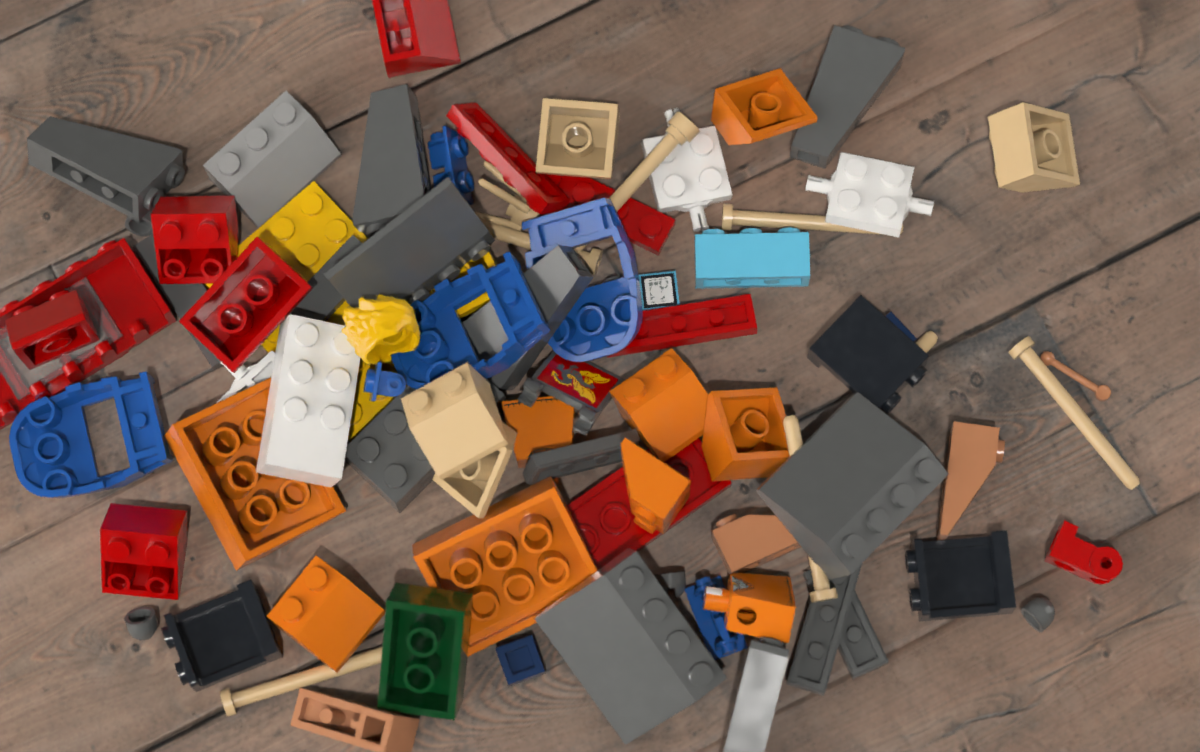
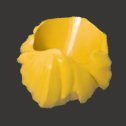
M379 294L377 295V300L361 297L359 298V307L349 306L344 309L342 318L346 326L342 328V333L347 336V341L355 348V353L368 365L378 362L390 363L391 355L415 351L419 345L421 332L412 306L405 299H397Z

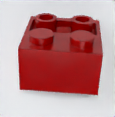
M372 0L388 78L461 64L448 0Z
M235 195L159 198L151 213L159 284L214 283L237 258L239 229Z
M110 503L100 527L102 593L179 600L187 549V511Z

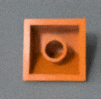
M672 348L609 391L621 417L632 430H637L643 443L663 463L703 435L708 393L694 372Z
M777 387L711 391L708 394L702 449L712 481L770 477L789 458L783 425L786 413Z
M624 438L621 442V461L631 513L636 516L634 522L649 533H653L656 529L664 535L690 497V480L627 438Z
M316 555L269 612L267 617L287 636L338 673L384 616L385 610L344 575Z

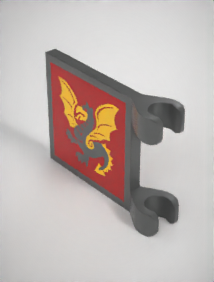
M553 351L534 375L526 379L523 385L524 390L517 401L532 407L540 393L544 392L580 410L578 413L579 418L572 429L587 435L598 416L611 401L612 396L609 391L621 384L625 379L589 361H569Z

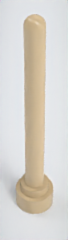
M677 111L667 122L669 124V127L665 130L667 135L610 196L609 199H611L616 212L678 144L682 146L686 141L690 143L700 132L694 123L681 112ZM586 245L573 249L579 254Z

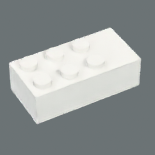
M289 314L280 324L256 473L326 487H332L342 479L360 364V356L355 353V348L347 341V336L342 333L344 325Z

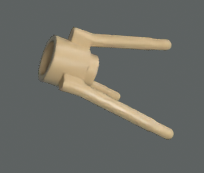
M484 161L483 166L513 190L516 195L513 196L482 178L478 181L480 186L510 203L506 215L512 218L509 220L475 212L479 219L521 231L522 222L538 218L540 214L533 211L527 205L526 199L503 180V175L491 163Z

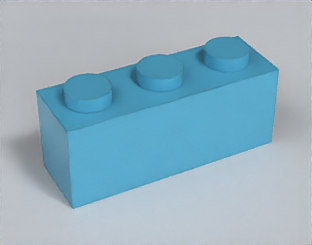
M748 228L741 230L739 234H725V231L720 229L704 230L702 234H695V289L809 286V232H800L798 228H782L778 230V233H762L761 229Z

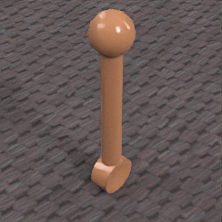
M1045 351L1041 354L1040 359L1046 366L1051 365L1095 392L1097 400L1106 401L1110 397L1111 390L1108 386H1098L1056 360L1052 352Z

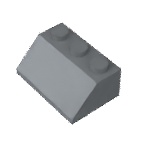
M285 91L212 156L203 167L209 179L225 196L235 195L236 207L259 228L342 155L315 119Z

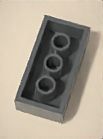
M486 379L490 383L500 413L502 411L501 401H506L505 395L491 381ZM409 386L405 388L402 394L391 401L347 445L345 461L399 513L433 481L432 479L435 475L434 469L412 434L405 415L401 398L416 391Z

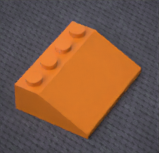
M271 378L172 424L164 435L236 571L275 552L346 512L333 486L326 487L256 473Z
M552 476L489 506L484 518H478L473 514L412 544L413 557L429 587L473 594L467 657L537 623L534 619L537 615L598 571Z

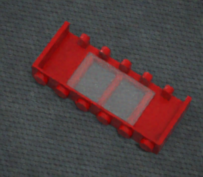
M124 238L119 241L113 240L105 243L98 249V254L86 261L80 260L71 264L65 270L64 275L54 281L47 280L40 283L33 289V294L21 301L9 302L1 308L0 430L13 423L18 413L28 404L44 396L48 398L65 391V386L82 382L129 353L128 351L176 322L172 312ZM77 290L84 300L100 340L29 370L12 349L5 320L13 317V313L22 307L30 305L36 307L48 302L49 298L57 292Z

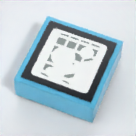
M676 271L639 275L643 311L680 305Z

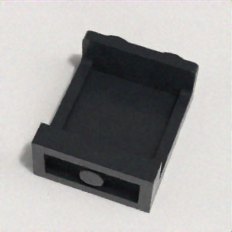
M860 295L809 348L807 358L818 368L823 365L853 393L859 392L885 414H888L901 401L902 397L899 393L907 384L913 388L926 375L928 370L924 366L929 355Z
M1007 530L993 531L989 536L926 542H922L921 538L913 539L911 550H905L907 573H914L915 588H909L910 607L912 612L918 611L919 622L1012 614L1015 610L1016 600Z
M252 580L238 584L237 591L177 615H173L171 612L164 615L167 626L161 629L169 649L176 647L180 662L175 663L178 676L183 685L189 683L195 692L283 657L257 587Z

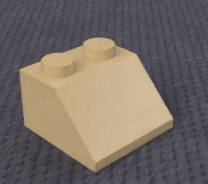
M543 98L536 173L611 179L619 129L620 113L618 104Z
M1023 102L988 116L990 127L989 139L993 147L995 161L994 172L999 188L1023 193L1080 185L1069 114Z
M468 362L401 398L409 428L441 480L509 444L490 383Z
M503 421L502 424L509 444L442 480L436 473L432 479L478 518L485 517L514 448L517 432Z

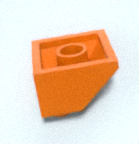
M780 68L716 88L711 122L728 145H740L758 142L816 123L818 117Z

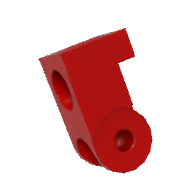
M1064 520L1058 527L1044 561L1094 584L1104 585L1114 580L1120 574L1123 567V560L1119 552L1108 546L1098 548L1075 537L1079 527Z

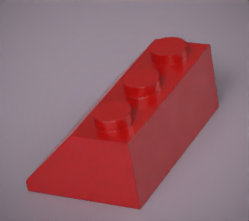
M256 237L179 322L229 370L235 373L306 297L313 287L259 237Z

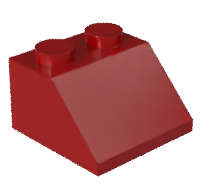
M77 290L57 292L49 298L48 302L36 307L33 305L22 307L13 313V317L5 320L12 349L29 370L100 340L84 300Z

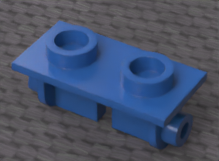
M443 126V133L430 135L431 141L427 143L431 168L433 170L445 169V172L433 175L434 187L448 177L467 203L473 205L471 192L474 190V182L467 168V142L458 132Z
M382 362L376 363L375 369H367L363 392L370 393L369 401L372 402L376 401L377 395L398 396L404 392L406 382L402 375L381 370Z
M710 576L701 578L695 582L696 585L685 589L705 646L714 660L748 648L742 633L732 632L725 628L724 612L703 610L702 608L706 586L725 589L721 576L712 579Z

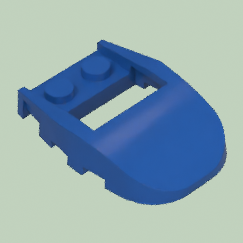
M604 197L522 222V230H529L531 251L525 253L527 269H530L558 245L577 248L613 237L617 245L624 277L586 288L548 341V344L560 357L573 362H585L618 353L627 347L638 334L642 324V298L635 252L611 199Z
M510 251L503 254L505 262L486 269L481 263L468 269V275L453 282L445 279L435 285L434 289L436 292L422 303L415 300L410 304L414 309L421 332L419 345L415 351L391 355L396 371L404 377L406 385L417 390L466 362L481 376L488 379L508 369L551 331L520 269L519 262ZM487 292L508 341L501 345L503 350L488 361L484 359L479 361L456 310Z
M140 372V378L122 381L117 376L102 378L101 381L82 384L78 382L65 386V391L48 398L44 396L28 404L14 419L9 435L15 471L21 484L29 492L40 497L67 498L126 486L174 461L173 456L169 452L167 440L164 437L165 431L153 385L155 384L154 378L148 372ZM114 398L130 468L100 477L84 407Z

